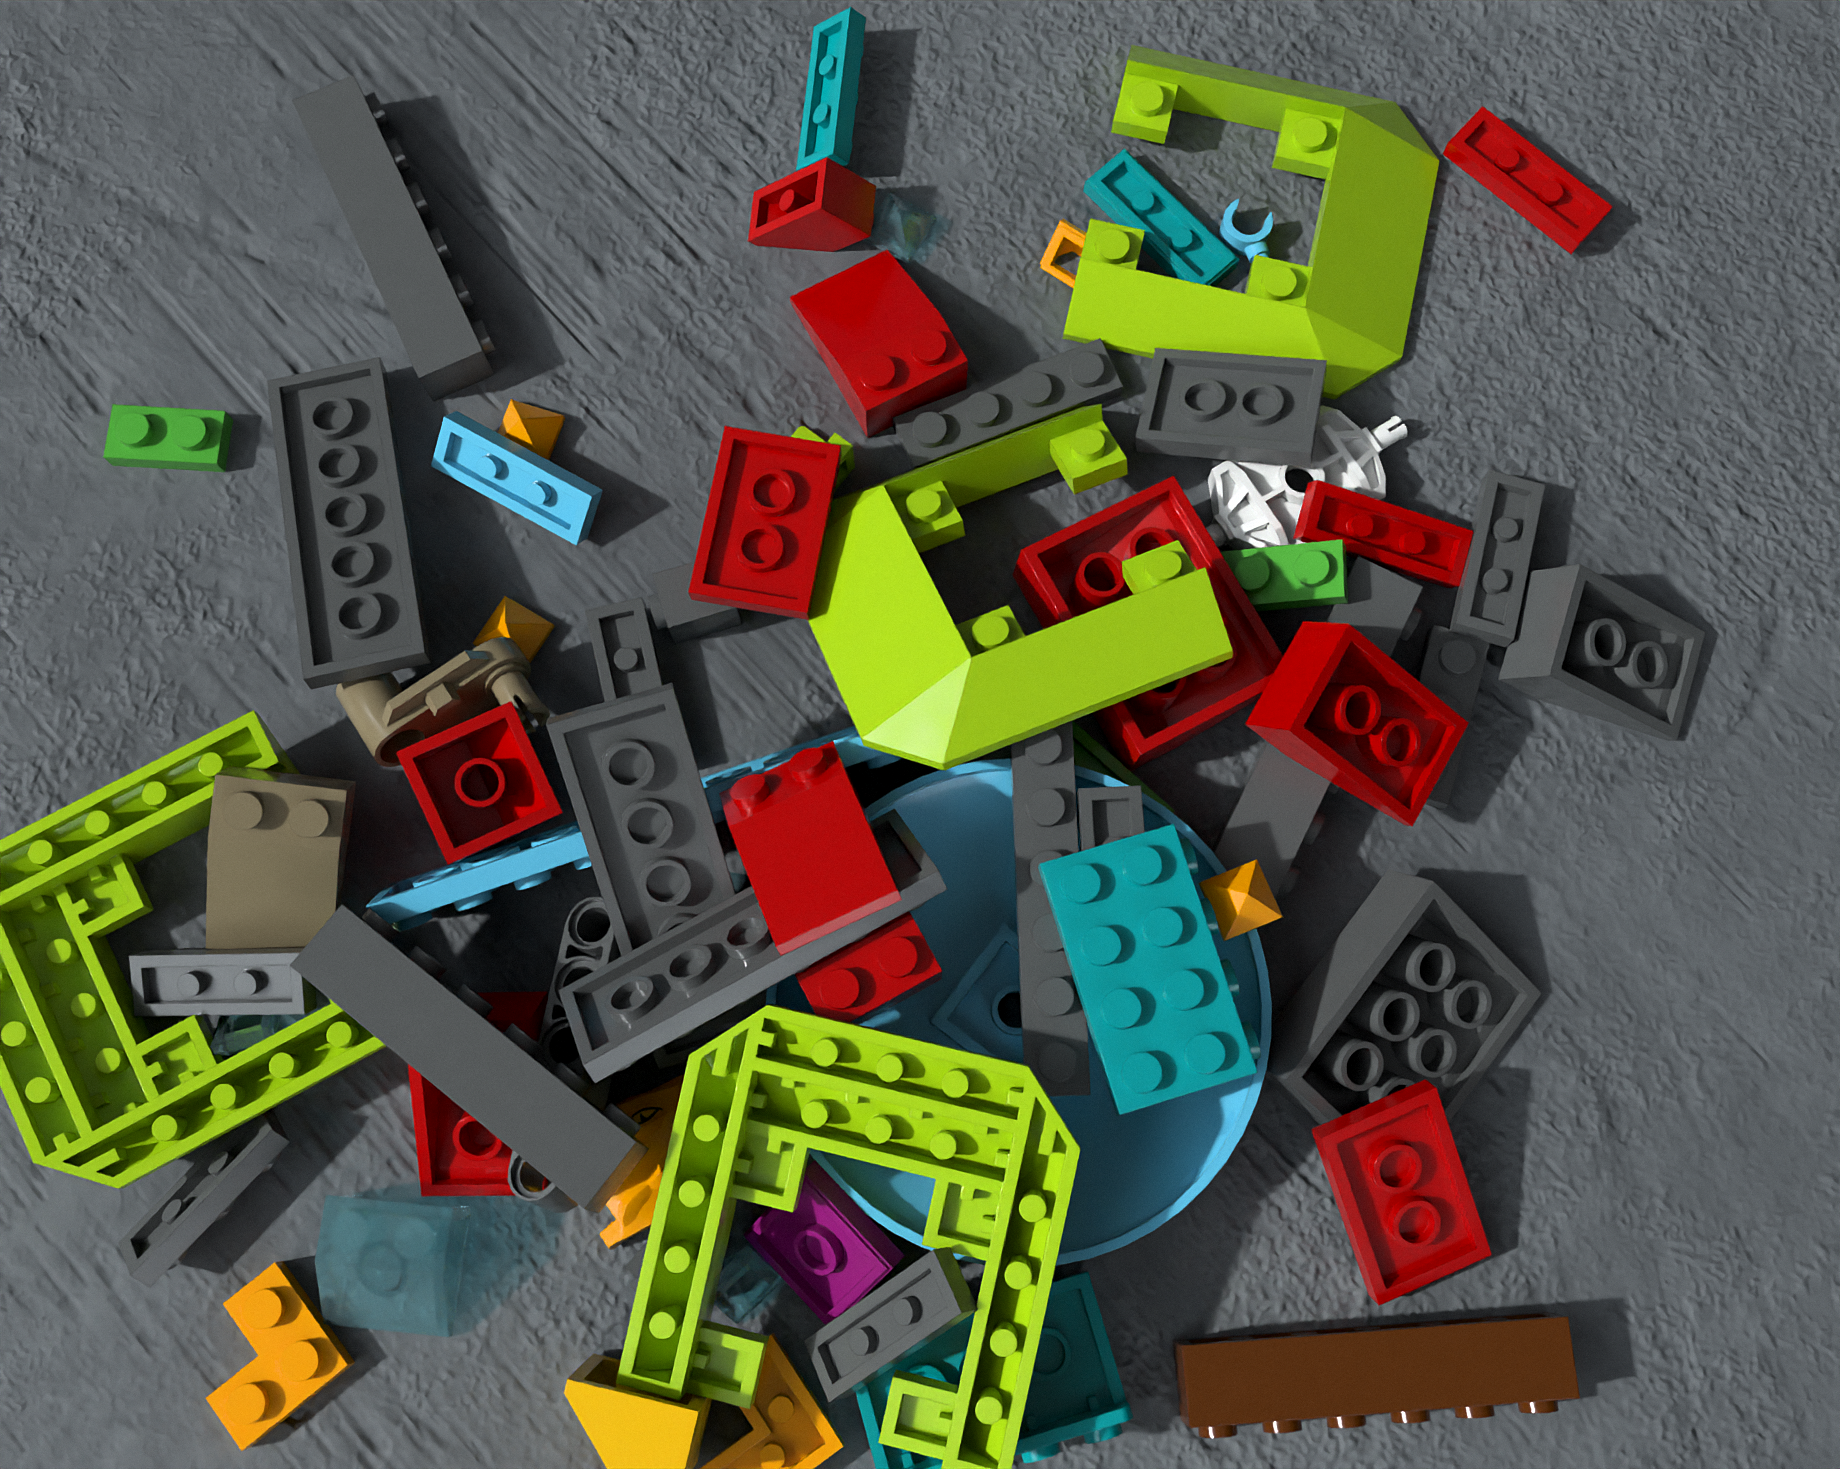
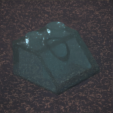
M351 1194L326 1195L315 1257L323 1323L327 1325L451 1337L471 1207Z

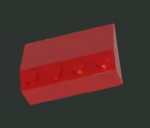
M1174 476L1021 549L1012 574L1041 626L1045 629L1133 595L1123 578L1122 561L1179 540L1197 570L1206 568L1231 643L1233 658L1092 713L1118 759L1130 771L1179 747L1259 699L1283 658L1281 651Z

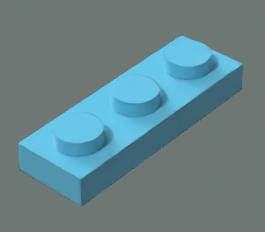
M458 411L448 414L443 418L431 463L433 468L575 545L588 538L603 492L602 489Z

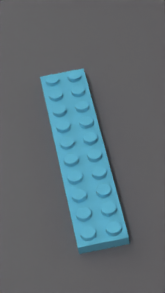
M855 725L701 777L714 823L716 824L726 819L719 795L720 792L731 788L738 780L745 776L762 774L790 761L796 753L804 749L818 748L833 741L845 767L863 762L867 764L868 769L893 763L901 759V757L863 746ZM575 820L473 855L455 864H446L388 884L366 907L367 910L371 908L390 924L393 923L399 931H404L433 919L431 913L439 910L444 905L454 902L456 911L469 909L492 899L491 892L500 888L499 886L514 882L516 890H523L551 879L552 875L550 872L555 870L557 866L573 861L575 869L580 870L591 867L592 864L578 821Z

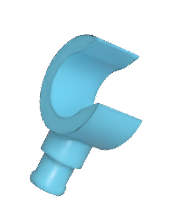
M1239 199L1234 200L1226 208L1220 225L1219 236L1221 242L1234 254L1247 256L1250 263H1252L1255 255L1269 258L1270 251L1266 243L1273 227L1272 212L1269 213L1262 229L1258 233L1246 235L1237 231L1233 226L1232 221L1239 203Z

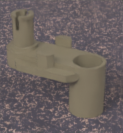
M507 637L490 639L471 651L462 652L406 690H403L392 672L339 683L336 688V696L377 764L383 767L401 765L396 754L397 751L510 701L513 702L527 734L536 731L525 715L527 710L534 716L541 727L547 723V719L550 717L548 707L542 703L527 681L531 673L530 662L518 644Z

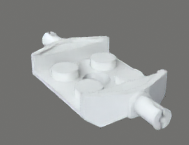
M1321 405L1311 467L1226 460L1212 468L1208 477V485L1214 518L1212 524L1206 527L1208 533L1217 547L1222 544H1229L1235 550L1305 543L1293 539L1305 493L1292 490L1286 483L1285 473L1291 469L1305 470L1312 476L1314 481L1320 480L1383 501L1386 497V476L1379 454L1383 449L1407 437L1408 431L1405 424L1398 427L1397 425L1402 420L1398 416H1393L1390 420L1371 431L1367 427L1360 429L1340 410Z

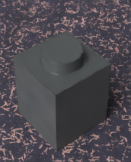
M695 561L652 574L658 593L647 596L657 629L668 627L675 644L742 625L736 607L691 600L688 591Z

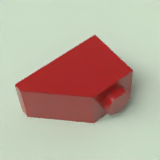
M828 157L821 159L754 192L748 242L756 246L835 252L871 236L874 221L873 211L876 185Z

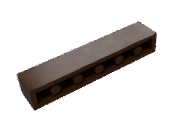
M1549 1312L1173 1340L1180 1420L1189 1428H1198L1199 1437L1202 1438L1238 1435V1424L1262 1423L1263 1432L1266 1433L1297 1432L1302 1430L1301 1420L1326 1418L1327 1427L1355 1428L1367 1425L1366 1415L1390 1413L1391 1422L1421 1423L1431 1420L1430 1410L1454 1408L1455 1417L1486 1418L1495 1416L1494 1405L1518 1403V1409L1521 1413H1551L1559 1411L1558 1400L1580 1398L1568 1316Z

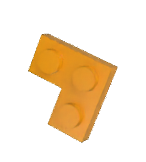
M284 1261L274 1262L223 1303L228 1313L258 1354L254 1360L206 1397V1400L241 1451L252 1447L355 1363Z
M774 1333L769 1335L755 1401L750 1409L740 1407L753 1429L703 1464L700 1469H814L844 1447V1440Z

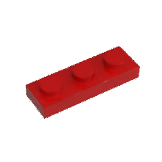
M1483 106L1448 142L1443 152L1444 156L1570 254L1604 220L1613 207Z
M1315 480L1307 484L1293 539L1305 543L1343 539L1346 546V556L1355 559L1359 556L1380 567L1442 587L1453 588L1460 586L1473 531L1320 480Z

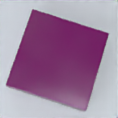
M816 1160L806 1168L796 1210L792 1213L769 1207L744 1234L749 1243L825 1325L854 1306L905 1256Z

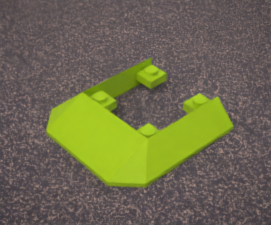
M1131 45L1111 133L1164 144L1173 109L1279 132L1272 168L1325 179L1308 266L1255 255L1250 266L1245 294L1136 270L1145 230L1090 218L1062 339L1086 344L1101 338L1104 347L1107 349L1152 359L1155 348L1327 360L1323 397L1337 399L1398 363L1403 356L1439 159L1397 103Z
M1102 404L1077 408L833 499L809 620L807 621L863 746L940 770H947L1233 658L1231 643L1206 568L1196 569L1179 540L1122 561L1123 578L1133 595L1030 635H1024L1009 605L960 624H954L919 553L965 536L963 520L957 507L1059 469L1074 495L1128 475L1127 458L1103 421Z
M254 710L0 840V1087L31 1159L35 1164L114 1188L124 1189L386 1047L384 1043L332 1000H330L331 1004L225 1061L203 1016L192 1015L151 1037L143 1017L134 1016L133 995L105 936L154 910L134 864L209 826L215 774L227 767L234 766L300 774L260 715Z
M773 1004L766 1005L691 1053L687 1061L616 1384L680 1400L687 1392L747 1409L751 1408L756 1398L769 1336L711 1321L737 1199L793 1213L798 1207L810 1148L936 1179L922 1245L936 1249L950 1247L953 1253L986 1261L976 1305L978 1310L975 1311L960 1384L955 1385L896 1369L892 1378L878 1443L943 1460L941 1469H1012L1081 1150L1079 1143L1031 1067L1019 1062Z

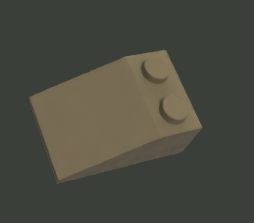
M229 766L215 774L207 850L206 949L306 947L341 905L356 781Z

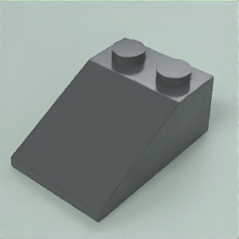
M1581 564L1529 571L1524 587L1515 637L1507 646L1498 680L1540 701L1663 740L1677 741L1705 631Z

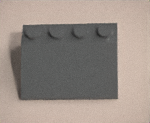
M1388 869L1271 1025V1042L1264 1079L1283 1097L1319 1125L1422 1080H1427L1437 1088L1449 1123L1542 993L1434 881Z

